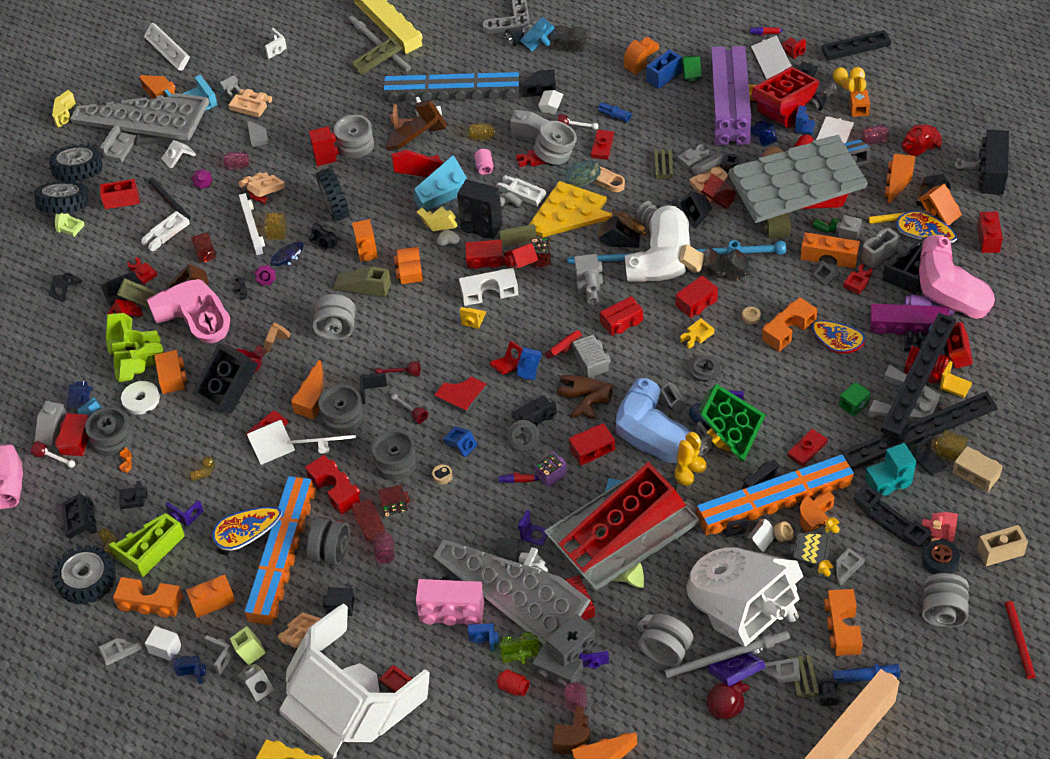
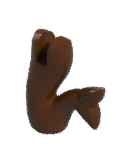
M561 375L560 382L573 386V388L559 386L557 388L559 396L575 398L587 395L574 408L569 417L576 418L584 414L589 418H596L597 416L592 405L596 403H610L613 394L612 383L577 375Z

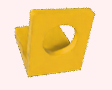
M461 307L459 310L461 325L479 329L486 311Z
M949 361L942 374L940 389L965 398L972 382L950 374L953 362Z

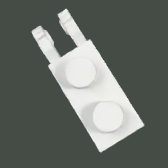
M504 176L502 178L503 183L500 182L496 185L500 192H511L521 200L538 206L546 196L544 189L510 176Z
M176 211L151 229L141 239V243L144 246L149 244V250L153 252L161 244L189 225V220Z

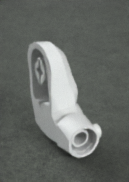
M667 205L660 207L653 213L649 222L651 234L650 249L644 253L641 251L625 255L627 282L663 281L676 278L686 272V266L679 262L682 246L685 244L690 245L689 221L683 211L675 206Z

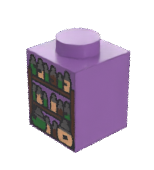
M552 452L535 464V475L549 487L566 475L567 464L562 457H558Z

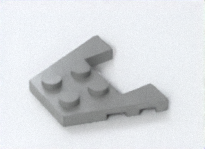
M889 365L883 381L901 387L907 375ZM925 386L908 422H914L933 414L940 394ZM873 400L868 416L883 415L886 418L891 405Z

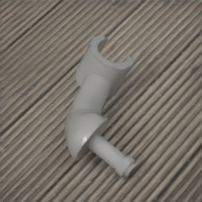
M957 158L955 167L963 170H975L979 168L981 159L976 162H967Z

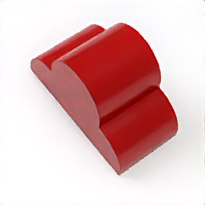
M792 66L753 87L752 99L758 102L757 112L786 128L792 127L796 123L799 105L805 106L817 90L819 80Z

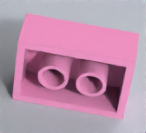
M419 579L416 595L419 621L428 625L434 623H444L449 626L455 624H465L467 626L470 624H482L484 611L482 582Z

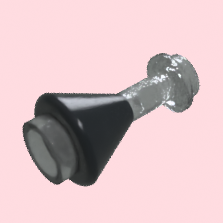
M529 21V26L523 29H506L505 34H503L504 42L508 46H517L521 38L537 22Z
M829 82L826 90L815 93L810 101L806 103L808 109L814 112L816 110L822 111L827 97L832 93H838L839 85L836 82Z

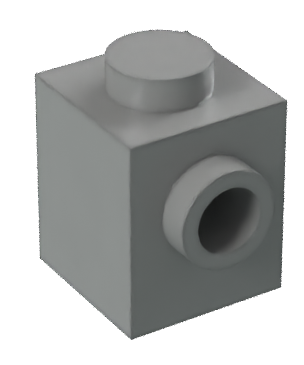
M844 215L842 222L837 224L836 232L839 233L838 238L858 241L862 219Z

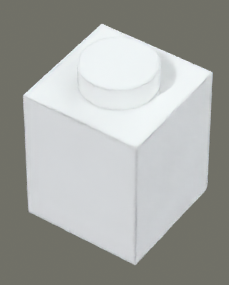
M156 626L145 642L150 654L170 661L174 655L179 653L181 643L176 633Z

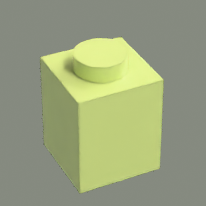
M247 626L230 638L235 651L248 665L266 653L260 640Z

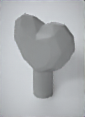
M446 229L442 230L436 242L440 246L457 244L460 241V237L455 232Z

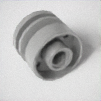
M949 573L929 576L924 581L922 616L924 620L934 626L950 628L961 626L967 622L969 609V584L967 580L961 576Z

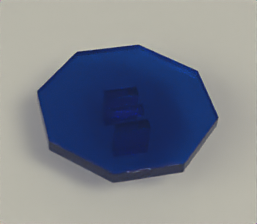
M294 242L281 248L272 256L271 266L291 265L290 261L297 260V255L303 251V242Z

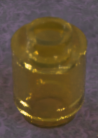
M474 123L469 126V137L474 140H491V137L495 135V128L491 123Z

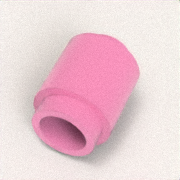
M479 149L474 153L476 169L481 175L490 174L494 167L491 152L487 149Z

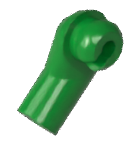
M833 218L831 223H825L815 219L813 227L828 233L836 231L837 224L841 221L838 218Z

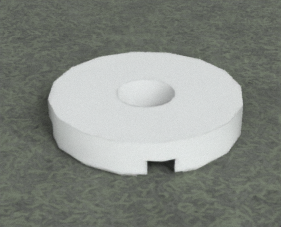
M138 381L130 384L121 395L123 407L132 414H145L146 411L153 410L160 399L157 387L148 381ZM139 395L145 396L142 400H136Z

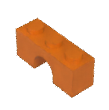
M805 232L800 260L819 262L821 256L831 255L836 258L837 266L856 268L860 241Z
M799 297L796 301L791 302L783 312H779L775 319L763 326L762 341L780 352L792 341V329L789 326H798L805 330L816 320L817 308Z
M120 578L113 596L118 609L124 612L134 610L144 615L153 613L163 618L169 616L176 617L183 598L180 586L160 583L155 593L146 596L143 595L144 588L141 580Z
M854 589L828 590L827 599H824V610L829 612V617L826 618L827 629L832 631V636H829L830 648H834L835 656L860 655L862 652L863 643L860 626H849L842 621L845 618H852L856 615L857 606Z

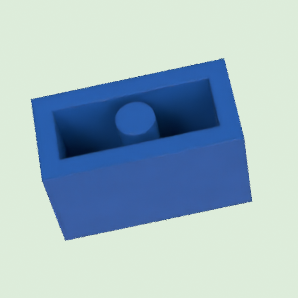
M669 49L646 66V81L658 89L682 72V57Z

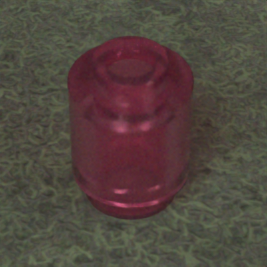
M881 124L862 130L864 143L871 145L887 141V137H889L888 127H884Z
M227 152V155H224V166H227L228 169H245V167H249V154L244 152Z
M387 532L378 533L374 539V557L380 563H389L395 558L394 539Z
M578 682L568 684L564 691L567 708L571 711H575L576 706L585 708L587 704L585 686Z

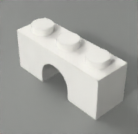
M513 268L459 278L464 306L481 303L482 293L490 289L496 290L500 298L518 295V284Z

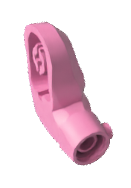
M934 235L924 239L919 267L920 285L923 295L942 307H948L949 310L961 312L971 318L978 319L984 317L991 310L995 301L994 293L990 286L983 280L970 275L966 270L953 264L951 242L947 237Z
M200 279L177 284L146 299L156 324L173 320L175 317L184 318L192 334L203 343L219 342L229 331L230 316L228 312L224 309L219 297Z
M11 444L0 445V509H5L18 505L22 489V462L16 449Z

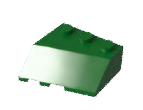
M715 384L706 392L699 406L701 418L743 463L766 414L718 384Z

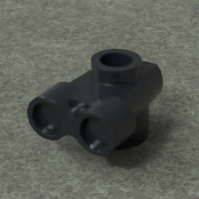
M314 223L311 228L309 241L317 244L320 249L327 250L328 248H335L339 237L335 233L323 229L322 225Z

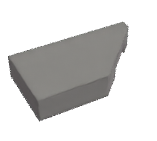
M248 121L252 147L269 144L266 128Z
M116 638L98 647L106 666L143 649L140 643L135 644L120 638Z
M798 658L765 663L766 668L761 670L779 684L801 680Z

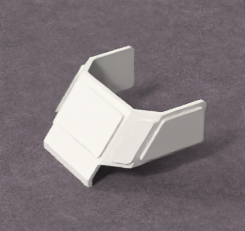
M345 604L338 606L309 627L287 668V697L280 708V714L332 759L336 757L342 742H372L378 736L383 735L427 699L429 672L425 669L395 693H370L320 651L338 639L347 630L348 607Z

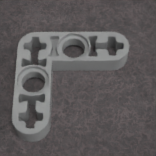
M512 0L514 16L487 19L482 24L483 31L486 34L505 33L506 29L527 30L530 27L527 0Z

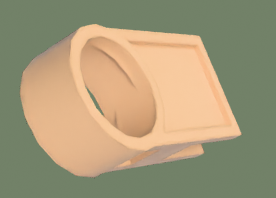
M600 166L592 172V177H590V182L614 193L621 192L625 188V179L621 175ZM614 181H619L622 184L619 186H613L610 183Z

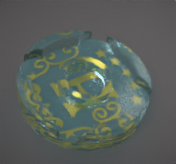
M593 160L581 161L574 165V169L568 170L566 177L570 185L584 186L597 179L601 173L599 163L593 162Z

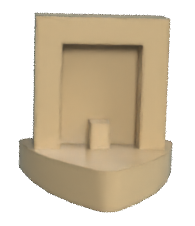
M685 244L682 246L679 262L685 265L687 270L697 273L701 270L704 254Z

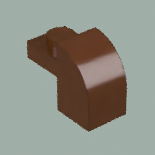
M575 707L573 725L555 724L552 742L553 753L572 754V749L579 745L589 744L591 729L588 727L589 716L585 715L584 707Z

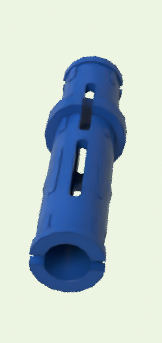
M897 663L882 666L874 664L873 667L833 670V679H836L838 684L872 680L880 669L900 678V668Z

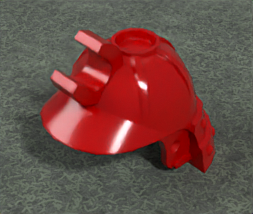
M914 125L906 134L901 147L907 154L916 157L927 149L931 150L936 146L940 149L942 136L936 127L931 125Z

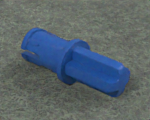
M600 103L598 107L599 112L611 116L612 119L616 118L628 123L632 116L631 112L622 110L618 106Z

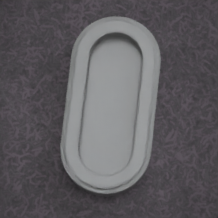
M714 155L692 166L693 174L704 173L722 164L724 160L723 155Z

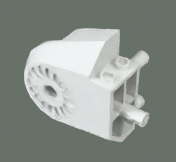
M722 548L706 554L697 561L691 570L686 589L688 597L694 606L708 615L714 630L746 647L750 642L759 640L758 635L776 619L782 620L785 617L787 622L796 621L795 617L799 618V614L794 606L799 600L795 583L803 575L798 562L795 560L740 548ZM759 649L751 651L753 654L760 652Z

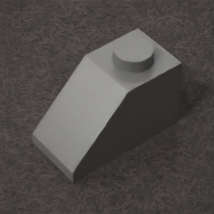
M45 401L37 417L34 442L40 441L46 446L53 447L56 437L59 436L61 431V422L64 421L67 413L63 404Z

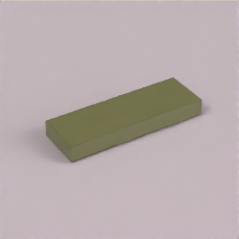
M390 37L352 61L351 64L361 75L402 49L395 39Z

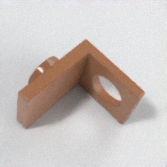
M393 105V114L390 115L391 124H394L395 130L402 127L405 122L415 119H399L397 105Z

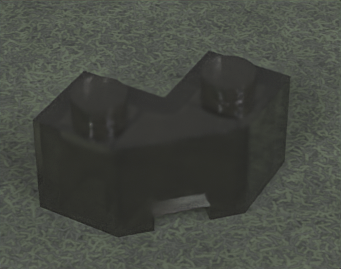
M712 248L702 252L704 254L701 270L697 272L700 276L703 275L708 280L716 281V278H727V281L736 282L748 275L749 257L738 249H734L724 256H721Z

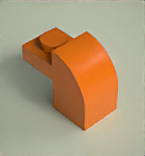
M645 37L640 42L634 40L625 52L624 68L635 75L646 68L647 57L659 50V44L649 37Z
M830 491L824 495L817 496L814 501L809 496H806L801 502L799 522L805 532L826 525L829 517L825 512L833 508L835 498Z

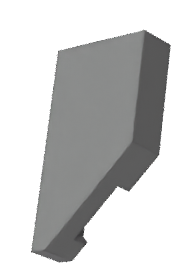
M850 548L835 560L838 586H841L865 563V559Z

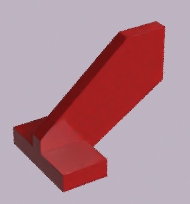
M409 150L391 154L395 173L429 177L443 164L438 155L429 157Z

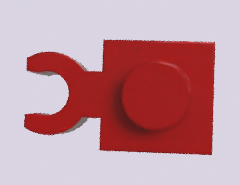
M534 149L528 150L527 155H516L519 167H524L529 163L531 167L547 164V162L535 154Z
M138 257L135 258V265L127 263L129 270L135 272L138 281L142 285L158 276L157 272L147 262L142 264Z
M861 264L858 267V273L852 271L843 283V288L860 295L868 285L873 269L870 268L868 271H863L864 264Z

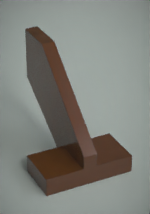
M431 100L416 103L415 109L420 116L392 132L386 144V150L401 149L428 128L430 131L446 129L447 123Z

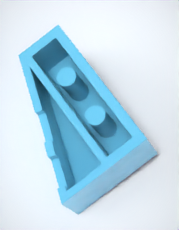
M454 155L414 189V201L419 209L423 208L427 211L457 198V193L467 177Z

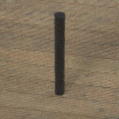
M153 177L148 180V183L175 211H178L188 220L191 219V216Z

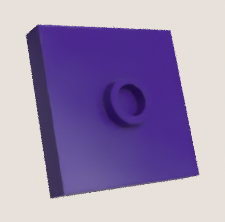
M750 652L707 666L708 672L728 686L766 668L764 661Z

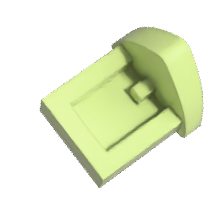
M60 213L55 216L56 232L61 231L75 237L84 226L82 220L71 217L69 214Z
M638 563L612 581L627 582L633 587L643 588L644 574L641 563Z

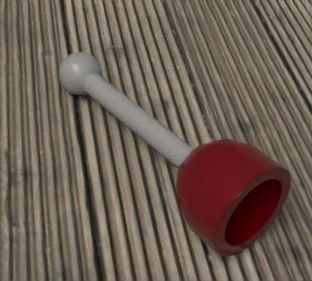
M397 394L391 395L392 401H397L412 412L411 416L418 424H421L428 418V411L424 408L416 407L414 409L399 399Z

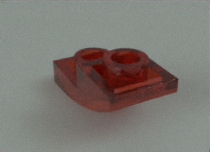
M370 499L351 505L357 524H360L366 541L386 534L379 514Z

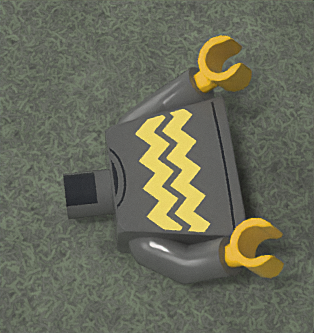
M831 517L826 521V525L797 534L796 544L783 543L781 555L792 556L793 560L798 562L802 575L806 578L817 576L825 578V576H830L831 572L829 569L833 568V565L828 560L831 541L830 531L834 534L839 532L840 528L837 526L839 521L835 517Z

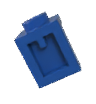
M799 105L795 132L812 135L815 120L808 119L809 114H806V106Z
M523 347L517 364V376L523 379L535 380L541 351Z
M457 426L442 438L446 445L458 448L464 457L477 447V442L471 431Z
M493 623L468 625L469 641L478 644L489 641L490 650L494 652L495 644H499L498 631H494Z

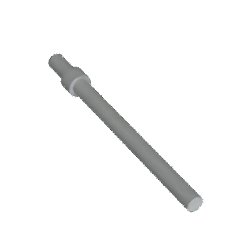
M354 16L349 17V21L355 26L357 31L362 32L377 46L382 43L378 37L366 28L362 21H358ZM397 54L390 57L406 72L411 70V67Z
M788 630L772 636L768 634L762 636L763 639L750 642L746 647L741 645L666 669L665 673L667 678L763 647L767 649L775 646L774 644L791 638Z

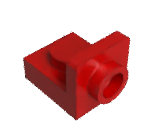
M789 38L781 44L785 54L793 59L803 55L806 51V40L804 38L800 41Z

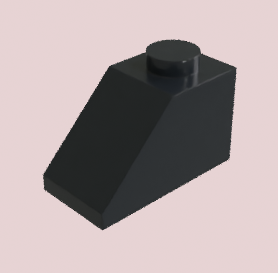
M555 69L538 70L522 83L523 97L542 96L544 91H556Z
M690 191L680 202L693 228H697L713 208L706 195Z
M614 215L599 225L598 239L610 247L639 248L640 233Z

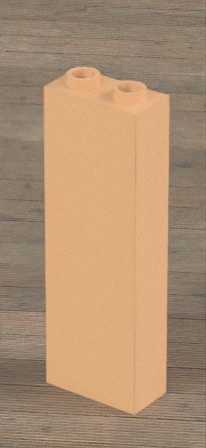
M880 669L805 759H848L895 703L899 681L896 677Z

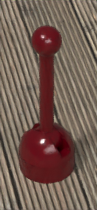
M412 361L405 368H376L375 374L407 371L410 376H420V362Z

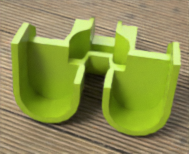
M125 313L108 314L106 345L109 355H114L113 365L116 381H131L134 378V374H141L145 371V366L156 364L154 355L164 351L163 346L160 344V336L157 330L146 332L132 330V318ZM126 347H132L135 350L126 351Z

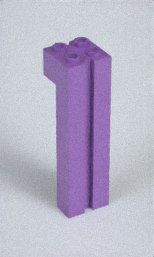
M733 46L732 50H725V47H711L715 145H729V141H736V145H750L751 110L745 46Z

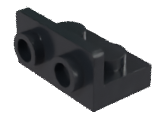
M545 395L513 411L512 417L516 422L519 420H529L537 427L539 423L551 420L557 414L556 403L554 401L549 402Z
M79 493L61 504L66 537L71 539L85 530L92 534L97 532L94 503L90 498Z

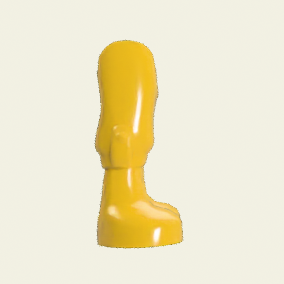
M842 67L834 70L832 77L838 86L849 92L854 90L863 92L865 90V72L861 67H854L850 71L849 77L847 71Z
M689 432L685 436V440L679 442L675 478H677L679 484L684 486L691 485L694 482V474L692 472L701 473L706 469V461L701 456H698L701 442L695 432Z

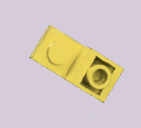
M69 90L55 98L52 116L57 128L70 120L71 117L68 109H71L76 104L73 94Z
M440 207L434 213L431 211L426 212L423 208L417 211L422 222L432 231L453 229L458 226L454 220L456 216L451 210L447 211L443 207Z

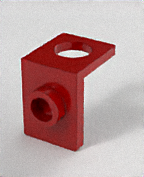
M120 299L115 300L108 314H113L116 310V314L125 313L126 315L137 317L143 315L139 304L130 300Z
M510 341L505 357L490 361L489 365L501 374L517 370V364L523 348ZM513 348L518 351L517 359L511 354Z

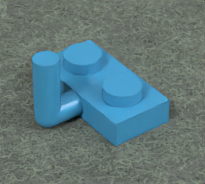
M542 17L520 41L531 52L541 42L545 46H549L550 41L547 36L555 28Z

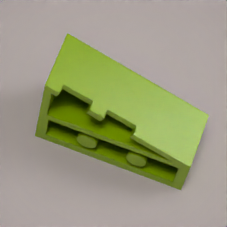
M167 513L143 525L144 528L135 533H128L123 540L117 543H110L109 547L113 557L143 578L185 537L180 522Z

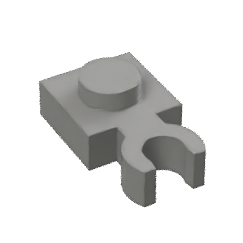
M700 144L696 147V150L693 151L690 148L678 155L677 161L689 170L692 166L702 162V158L709 155V150L702 151L703 145Z

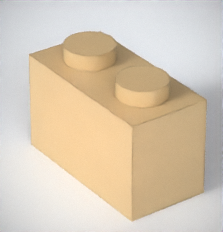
M967 446L954 462L952 473L988 492L999 479L1003 465Z
M1016 525L980 536L977 551L985 566L1023 556L1028 541L1020 526Z

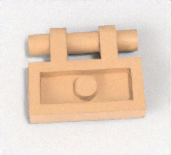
M241 89L239 95L236 94L230 102L229 110L260 117L267 107L266 102L271 103L272 97L263 92L256 93L250 89Z
M259 172L252 177H244L243 180L239 181V186L247 187V190L254 193L255 196L262 197L284 189L285 182L274 175L269 176L267 172Z
M302 612L287 625L288 629L278 635V639L283 644L298 648L309 627L322 618Z

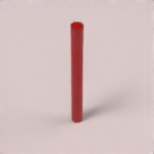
M1013 601L1005 602V607L1027 679H1033L1036 676Z

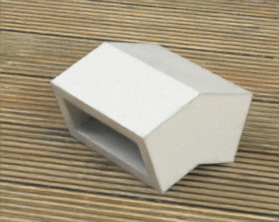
M555 90L544 91L538 105L541 112L556 114L563 94Z

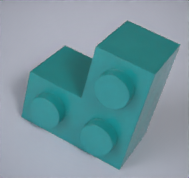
M905 443L886 449L885 461L866 468L865 480L873 490L883 496H887L899 488L906 489L913 482L916 460Z

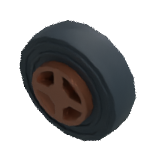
M934 540L925 546L922 562L924 567L932 574H951L959 566L960 553L951 542Z

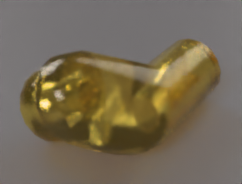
M212 457L203 459L204 465L201 469L190 472L192 481L210 476L215 468V462H213Z
M103 528L99 532V536L104 543L103 549L110 556L112 552L109 544L112 542L117 543V539L112 531Z

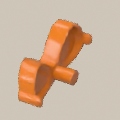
M125 447L119 455L126 461L119 466V470L127 473L131 470L132 454Z

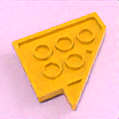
M559 181L529 225L535 224L536 235L543 238L606 221L612 217V213L601 210L607 201V197Z

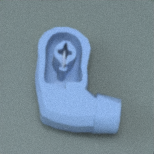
M638 378L628 390L619 406L616 416L615 433L644 453L656 456L668 463H677L676 457L679 442L685 440V436L691 431L684 425L669 419L663 412L655 409L661 392L660 387L650 379Z

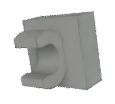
M235 75L220 82V92L223 95L227 94L229 98H233L232 91H236L237 94L240 91L238 79Z

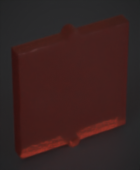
M711 174L709 179L704 182L705 186L701 193L727 210L730 203H733L737 192L732 189V186Z

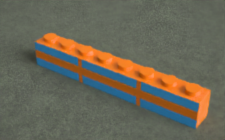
M842 454L697 505L696 516L701 520L699 524L705 535L717 534L726 529L728 522L745 518L747 521H754L765 514H774L782 508H791L796 503L802 502L806 496L813 499L816 496L824 495L838 488L844 489L851 484L854 473Z
M288 476L278 507L282 511V516L271 528L245 609L248 622L272 625L274 618L277 619L278 604L284 598V584L289 582V568L295 563L294 552L295 549H299V536L305 530V517L310 514V501L315 498L316 488L313 487L311 479Z

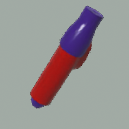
M780 27L750 28V33L758 35L780 34L783 31Z
M511 473L499 476V482L505 483L535 482L538 480V476L534 474Z

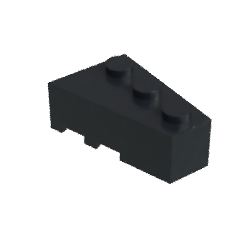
M927 236L911 246L909 251L903 255H898L896 260L885 264L882 280L917 294L921 288L919 275L920 255L923 241Z

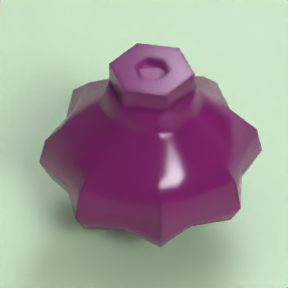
M204 168L195 170L194 175L191 177L193 186L198 187L200 190L209 188L210 183L213 181L211 172L206 171Z
M259 265L258 269L254 271L255 281L259 282L261 286H271L272 282L276 280L275 270L269 265Z

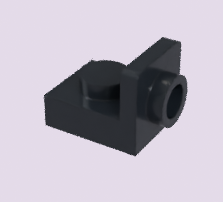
M136 481V488L119 490L120 509L144 506V499L148 498L147 488L143 487L141 481Z

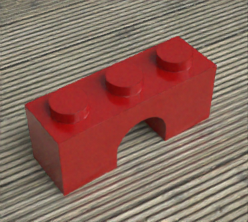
M323 455L305 467L308 479L312 480V483L318 490L326 485L335 486L327 493L329 502L340 515L360 503V490L355 484L352 485L344 472L338 470L336 463L332 459L329 460Z

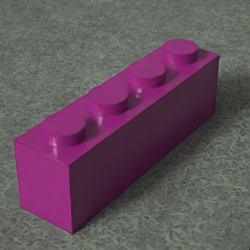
M871 303L870 332L902 335L911 331V333L922 332V334L928 335L929 328L933 325L938 313L949 316L948 307Z

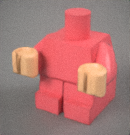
M950 512L932 513L931 520L923 519L922 525L930 528L933 538L931 542L946 539L954 543L958 514Z

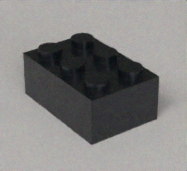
M987 129L986 136H982L979 150L981 162H979L978 170L980 172L978 187H981L982 194H1004L1008 177L1009 131Z
M465 179L457 193L461 230L466 233L480 235L483 238L494 239L502 226L499 188Z
M218 343L192 394L219 412L231 414L255 372L258 363L233 347Z

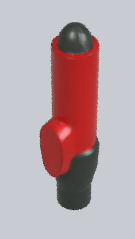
M240 189L239 194L246 193L249 199L263 204L270 203L269 198L265 196L258 197L249 190Z

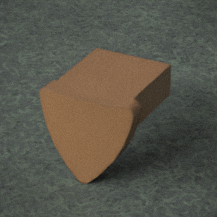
M273 322L263 350L265 349L267 352H270L275 338L289 339L290 332Z

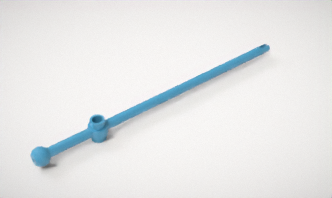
M733 240L725 248L696 250L702 252L704 256L728 255L730 259L737 260L741 254L775 252L778 255H783L786 253V243L784 241H777L774 245L741 246L738 241ZM632 253L597 255V259L601 262L625 261V255ZM568 257L567 263L575 264L574 257Z

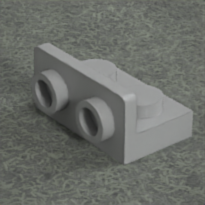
M115 125L100 147L104 159L123 162L137 140L136 135L123 133L120 131L119 125Z

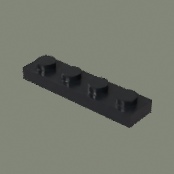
M882 30L824 44L821 50L827 61L890 46L891 40L886 31Z

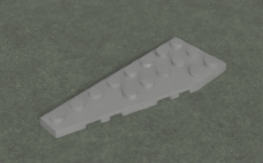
M176 93L172 94L171 97L160 95L155 99H147V97L122 100L121 103L117 104L107 102L106 105L97 106V104L76 107L70 120L73 124L113 129L115 125H119L120 131L190 141L209 104V100L207 97Z
M443 539L433 556L463 581L482 582L483 597L543 645L548 637L575 614L581 617L591 601L558 575L450 540Z

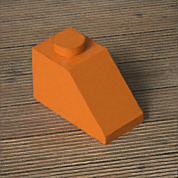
M139 76L142 88L152 99L160 95L166 97L164 90L167 89L171 95L175 94V85L164 76Z

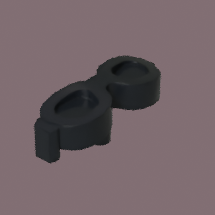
M243 277L235 278V281L239 282L240 287H236L234 290H241L240 300L246 299L247 289Z

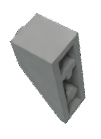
M515 110L510 121L512 136L536 139L541 125L549 120L533 112Z

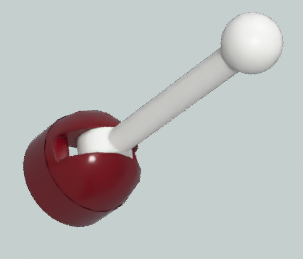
M564 114L558 115L557 121L567 125L572 124L591 127L594 130L598 129L597 123L588 124L570 121L568 116Z
M36 441L32 445L31 455L35 457L48 455L66 463L70 468L75 466L73 460L68 461L48 452L47 446L40 441Z

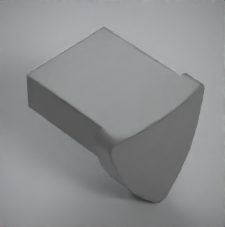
M760 519L747 537L758 552L763 553L770 543L776 539L774 527L766 519Z

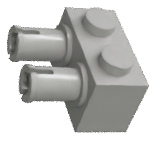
M597 254L574 256L578 294L586 293L587 303L595 305L599 302L597 291H600V284H603L602 273H599L602 272V263L598 261Z

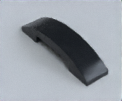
M867 484L853 496L856 504L875 523L910 545L920 547L932 534L930 530L916 520L913 523L881 501L882 495Z

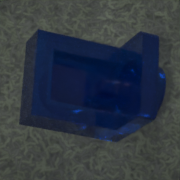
M759 121L750 129L753 135L759 137L760 144L763 147L778 141L773 124Z
M76 381V385L69 384L67 407L80 408L89 401V392L93 391V387L88 386V382Z
M199 655L173 659V667L177 676L195 674L198 683L203 684V676H206V665L201 663Z

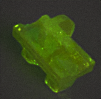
M531 632L523 633L521 638L515 640L510 636L501 639V643H499L503 663L520 660L521 664H526L525 658L537 656L540 652L537 635H533Z

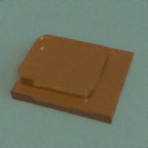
M615 209L611 210L629 228L643 236L646 234L643 231L645 227L633 216L623 210L621 212Z

